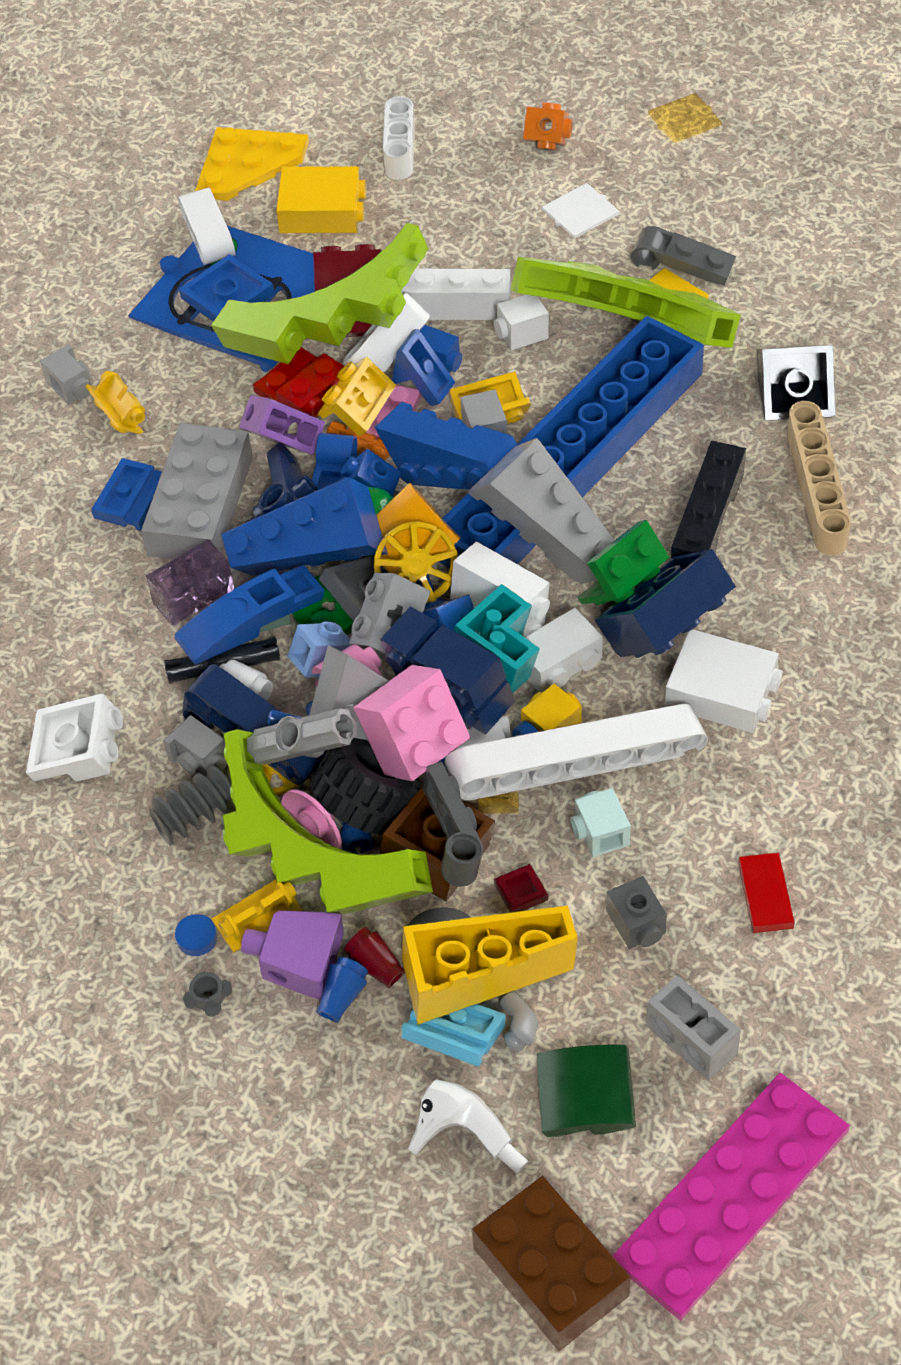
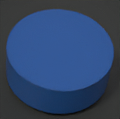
M193 914L183 918L178 923L175 929V938L179 949L189 956H201L214 948L217 942V932L215 924L209 917Z

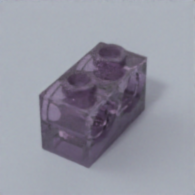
M209 539L146 575L152 603L172 626L234 590L229 561Z

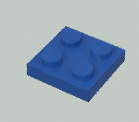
M230 254L179 288L181 299L213 322L228 300L257 303L263 302L275 294L273 283Z

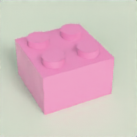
M411 665L353 707L386 776L414 781L426 772L428 765L438 763L471 738L440 669Z

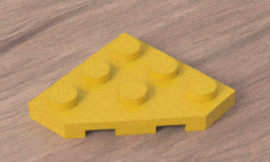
M216 127L195 191L209 187L215 200L228 201L238 196V192L252 185L256 187L276 177V173L280 172L282 167H295L303 163L309 144L308 134Z

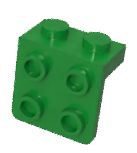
M647 520L638 521L587 562L597 582L578 596L582 605L595 603L598 606L613 600L615 603L622 602L633 595L635 592L633 587L640 581L645 582L660 572L659 566L670 557Z

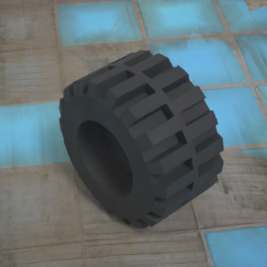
M353 738L350 745L327 750L310 779V788L313 790L314 797L328 812L353 828L377 835H383L421 789L419 777L414 781H408L384 775L369 741L359 738Z

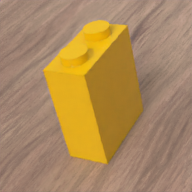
M359 166L282 167L276 209L279 233H357L358 222H364V202H360V199H366V180H360Z

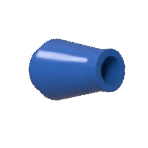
M338 957L336 963L329 966L321 1001L316 1013L321 1017L339 1023L344 1012L366 986L367 981L365 977L368 973L367 969L351 959Z

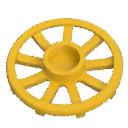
M426 522L404 523L393 528L380 541L374 556V573H381L380 566L400 567L401 570L396 575L403 578L407 577L413 583L419 579L423 587L430 590L426 603H432L451 586L453 561L458 558L457 550L449 536L437 526ZM417 528L433 532L423 548L418 547ZM406 529H410L411 547L405 549L393 537ZM439 537H441L446 543L448 551L430 555V550ZM388 542L401 553L400 559L381 558L383 549ZM448 558L451 559L449 573L440 571L432 566L435 562ZM427 574H432L445 581L433 592L426 576Z

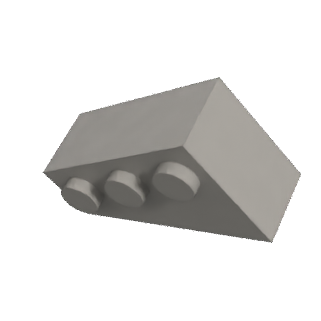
M328 645L309 716L339 708L349 710L353 720L357 722V736L354 738L368 740L353 707L389 681L348 654Z

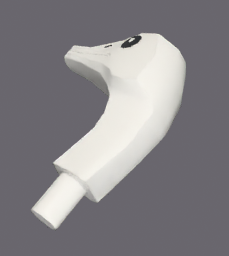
M437 1079L427 1087L421 1098L416 1130L408 1147V1150L413 1155L418 1154L427 1142L443 1129L451 1126H460L472 1132L494 1160L499 1157L516 1174L527 1165L529 1161L511 1145L512 1138L496 1115L478 1095L459 1084Z

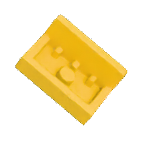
M516 371L449 389L448 392L454 414L460 420H462L461 397L496 390L507 424L523 419L531 403L529 397L524 398Z

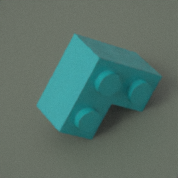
M501 584L455 625L454 631L500 657L506 674L505 680L509 682L511 691L514 693L531 677L540 648L522 636L532 605Z

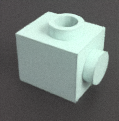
M613 788L604 791H592L581 798L575 799V816L570 819L571 826L577 840H585L592 857L630 846L631 825Z

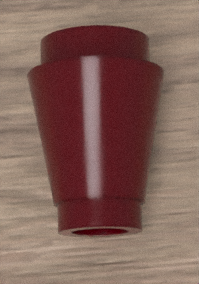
M365 927L358 931L344 948V951L349 955L348 959L361 964L367 969V974L383 983L387 988L395 984L405 973L404 968L400 965L378 931L372 932L368 927Z

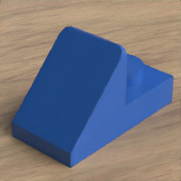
M414 329L397 350L392 381L398 384L412 380L430 406H434L442 402L449 389L455 384V381L419 329Z

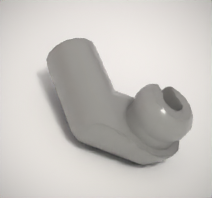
M516 991L507 993L500 1001L501 1007L512 1019L511 1030L505 1034L504 1041L510 1049L520 1052L526 1045H531L535 1040L538 1019Z

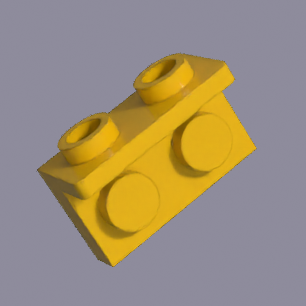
M368 357L363 358L356 364L349 362L341 369L337 375L340 381L325 393L322 398L325 404L318 413L323 419L335 413L358 436L368 431L396 387V384Z

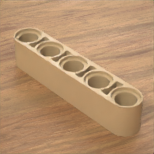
M796 402L789 410L787 438L816 548L821 553L838 555L844 552L848 546L851 519L822 411L813 402Z

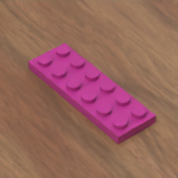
M780 1072L612 1256L630 1275L633 1282L682 1321L849 1132L850 1125Z

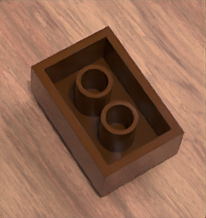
M543 1175L472 1228L473 1249L558 1351H561L630 1296V1275Z

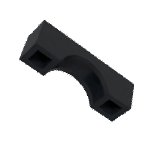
M711 440L672 543L671 558L713 549L716 554L719 534L730 501H735L744 476L746 448Z

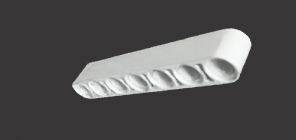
M679 704L464 746L446 756L444 765L449 776L453 775L458 782L461 800L466 801L674 759L685 755V751L694 748L701 750L707 744L708 737L691 705Z

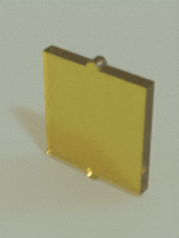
M696 93L648 110V114L658 124V130H663L673 143L722 125L720 119L712 112V107L710 105L707 106Z

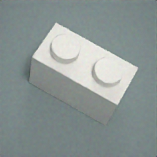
M576 608L525 637L540 648L531 677L528 679L539 692H544L554 683L561 688L567 683L570 676L582 669L584 671L593 669L602 658L603 636Z

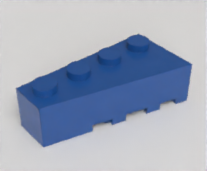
M401 402L375 426L397 469L402 472L400 478L407 484L411 483L417 486L470 490L513 447L518 446L512 435L479 425L470 429L460 419L450 417L447 421L438 419L434 411L424 408L419 413L413 411L412 405Z
M350 477L344 478L221 534L230 568L248 575H261L274 568L277 572L292 570L294 567L301 565L318 566L330 561H349L359 559L361 556H375L376 549L383 539L368 487ZM386 546L383 549L382 555L388 554Z

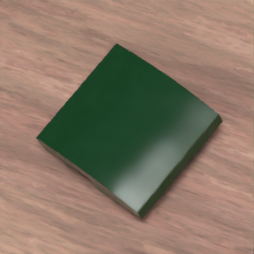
M586 1045L537 1053L542 1133L546 1137H559L590 1130L594 1135L609 1134L636 1127L629 1048L626 1045Z

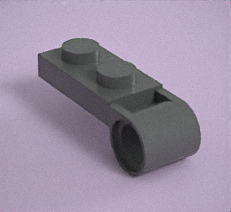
M647 226L642 229L631 253V260L637 267L644 265L651 267V270H655L662 263L708 282L725 285L736 258L735 255L657 226Z
M439 762L428 765L422 790L448 839L441 865V874L451 885L459 887L468 886L477 878L483 854V845L476 833V818L472 809L465 807L460 798L458 782L453 775H448L443 763Z

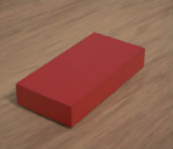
M779 852L739 857L738 866L753 933L794 929L795 921Z

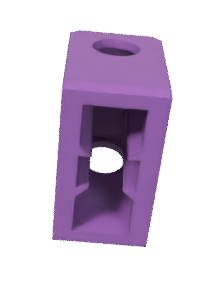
M251 395L239 428L269 441L281 443L286 447L313 455L318 436L323 430L325 421L272 399ZM295 422L298 425L295 435L289 434L288 429Z
M277 911L273 915L268 932L252 929L245 930L241 951L245 954L260 956L259 966L262 979L321 1000L330 964H335L344 936L342 914Z

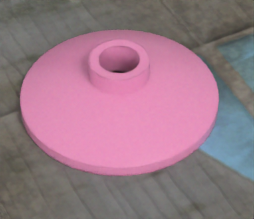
M297 789L289 790L283 795L281 804L302 826L326 843L342 849L341 836L334 822L335 817L320 802Z

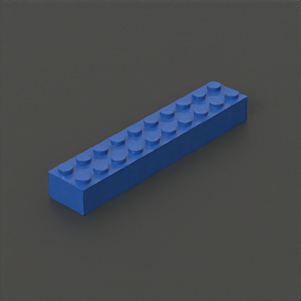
M646 316L517 445L538 438L583 498L702 375L704 344ZM469 493L442 518L461 537L454 544L458 554L457 557L475 542H478L518 565L536 546L535 543L529 544L519 535L520 531L507 520L502 521L491 512L492 508L482 499L476 500ZM450 558L438 561L450 569Z

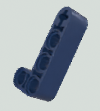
M214 664L210 665L184 692L182 707L185 720L191 715L211 730L214 726H217L225 733L236 729L254 733L255 729L270 726L267 724V720L271 710L279 711L223 668ZM327 750L317 758L300 756L268 765L292 783L302 785L316 770Z

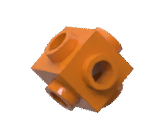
M542 102V108L527 106L523 139L537 142V148L556 150V144L564 145L565 139L571 138L573 120L568 119V112L561 110V104ZM552 122L551 129L546 131L547 124Z

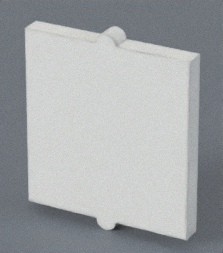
M588 183L542 207V210L555 221V225L561 226L573 238H577L620 214V211L606 200V195H600Z

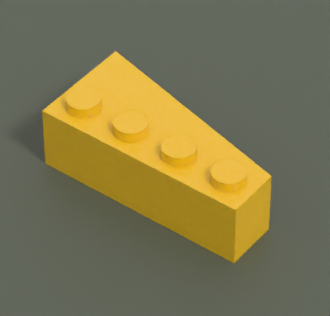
M568 905L403 926L402 961L417 1025L574 970L578 937Z

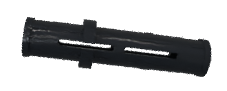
M276 637L241 644L196 665L188 656L164 660L168 683L172 684L173 682L197 678L210 665L220 666L232 659L247 666L280 661Z

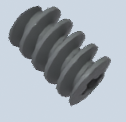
M216 766L208 767L206 770L207 778L200 773L194 775L193 785L188 781L181 782L179 785L180 794L174 789H168L165 793L166 801L158 796L152 799V809H149L151 818L160 835L169 846L174 845L172 836L174 831L183 838L188 837L186 824L190 823L198 831L202 829L200 822L202 815L213 823L215 822L213 809L218 808L223 814L229 813L227 801H232L230 795L231 784L223 772Z

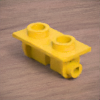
M104 372L101 375V381L98 386L86 384V389L94 398V404L105 412L110 419V425L121 433H143L138 424L145 419V409L133 393L127 391L128 387L116 372Z
M276 879L211 920L231 951L235 953L241 949L246 929L268 932L275 912H301L303 909L294 898L297 893L293 885L289 881L285 884L277 883Z

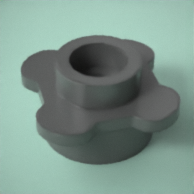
M198 973L190 982L189 992L183 996L184 1005L189 1009L195 1007L205 1011L207 1016H216L222 1010L221 1004L224 998L232 993L231 983L227 980L221 981L214 973ZM209 991L212 993L209 997L204 996L205 992Z

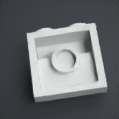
M102 693L38 709L26 774L34 782L68 774L76 782L109 774L111 762L117 761L119 756L118 747L114 741L116 730L123 727V716L119 708L115 707Z

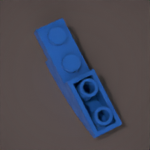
M304 565L281 575L274 568L240 585L212 603L176 632L174 639L194 665L259 637L260 627L323 600L325 590Z

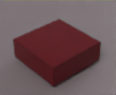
M531 864L494 879V885L510 913L524 911L548 901V893Z

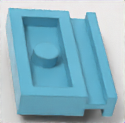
M475 1004L417 1025L413 1009L407 1023L404 1022L402 1025V1039L479 1067L482 1063V1057L489 1052L505 1027L506 1014Z

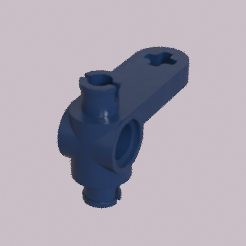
M277 443L267 451L273 484L263 492L258 504L253 507L254 516L243 524L318 491L317 486L308 476H302L297 459L281 443Z

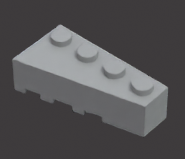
M538 438L513 447L468 493L476 500L482 499L492 508L491 512L500 520H507L520 531L519 535L529 544L535 543L545 552L546 558L575 582L584 584L597 580L587 562L615 540Z

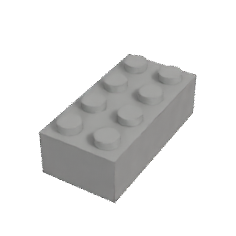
M179 423L141 530L148 557L218 565L224 547L221 534L230 529L253 458L248 431Z

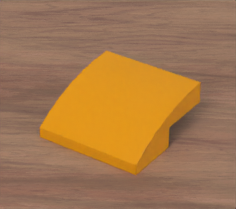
M411 483L376 515L383 537L401 524L426 522L443 530L452 540L453 544L461 538L435 512L436 509ZM417 528L418 547L423 548L433 534L432 531ZM410 529L401 531L393 536L405 549L411 547ZM439 537L430 550V555L448 551V547L441 537ZM388 542L386 544L388 554L381 555V558L400 559L401 553ZM383 566L389 573L397 574L401 570L400 567Z

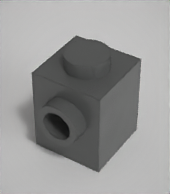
M644 876L606 892V912L628 949L638 945L642 947L651 946L658 942L662 935L666 933L667 913Z

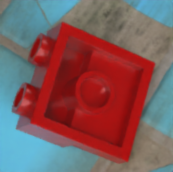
M301 347L289 364L282 362L253 384V390L260 397L272 399L317 418L319 417V411L325 404L322 401L323 396L332 386L338 384L340 379L337 375L344 365L325 353L320 357H316Z

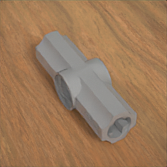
M341 708L303 718L286 716L278 724L255 729L253 735L247 738V751L252 755L255 763L262 765L300 756L317 758L325 750L350 745L351 740L357 736V722L353 720L349 710Z

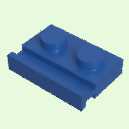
M122 458L91 509L93 518L124 527L132 525L135 526L136 530L141 531L162 471L155 470L154 466Z

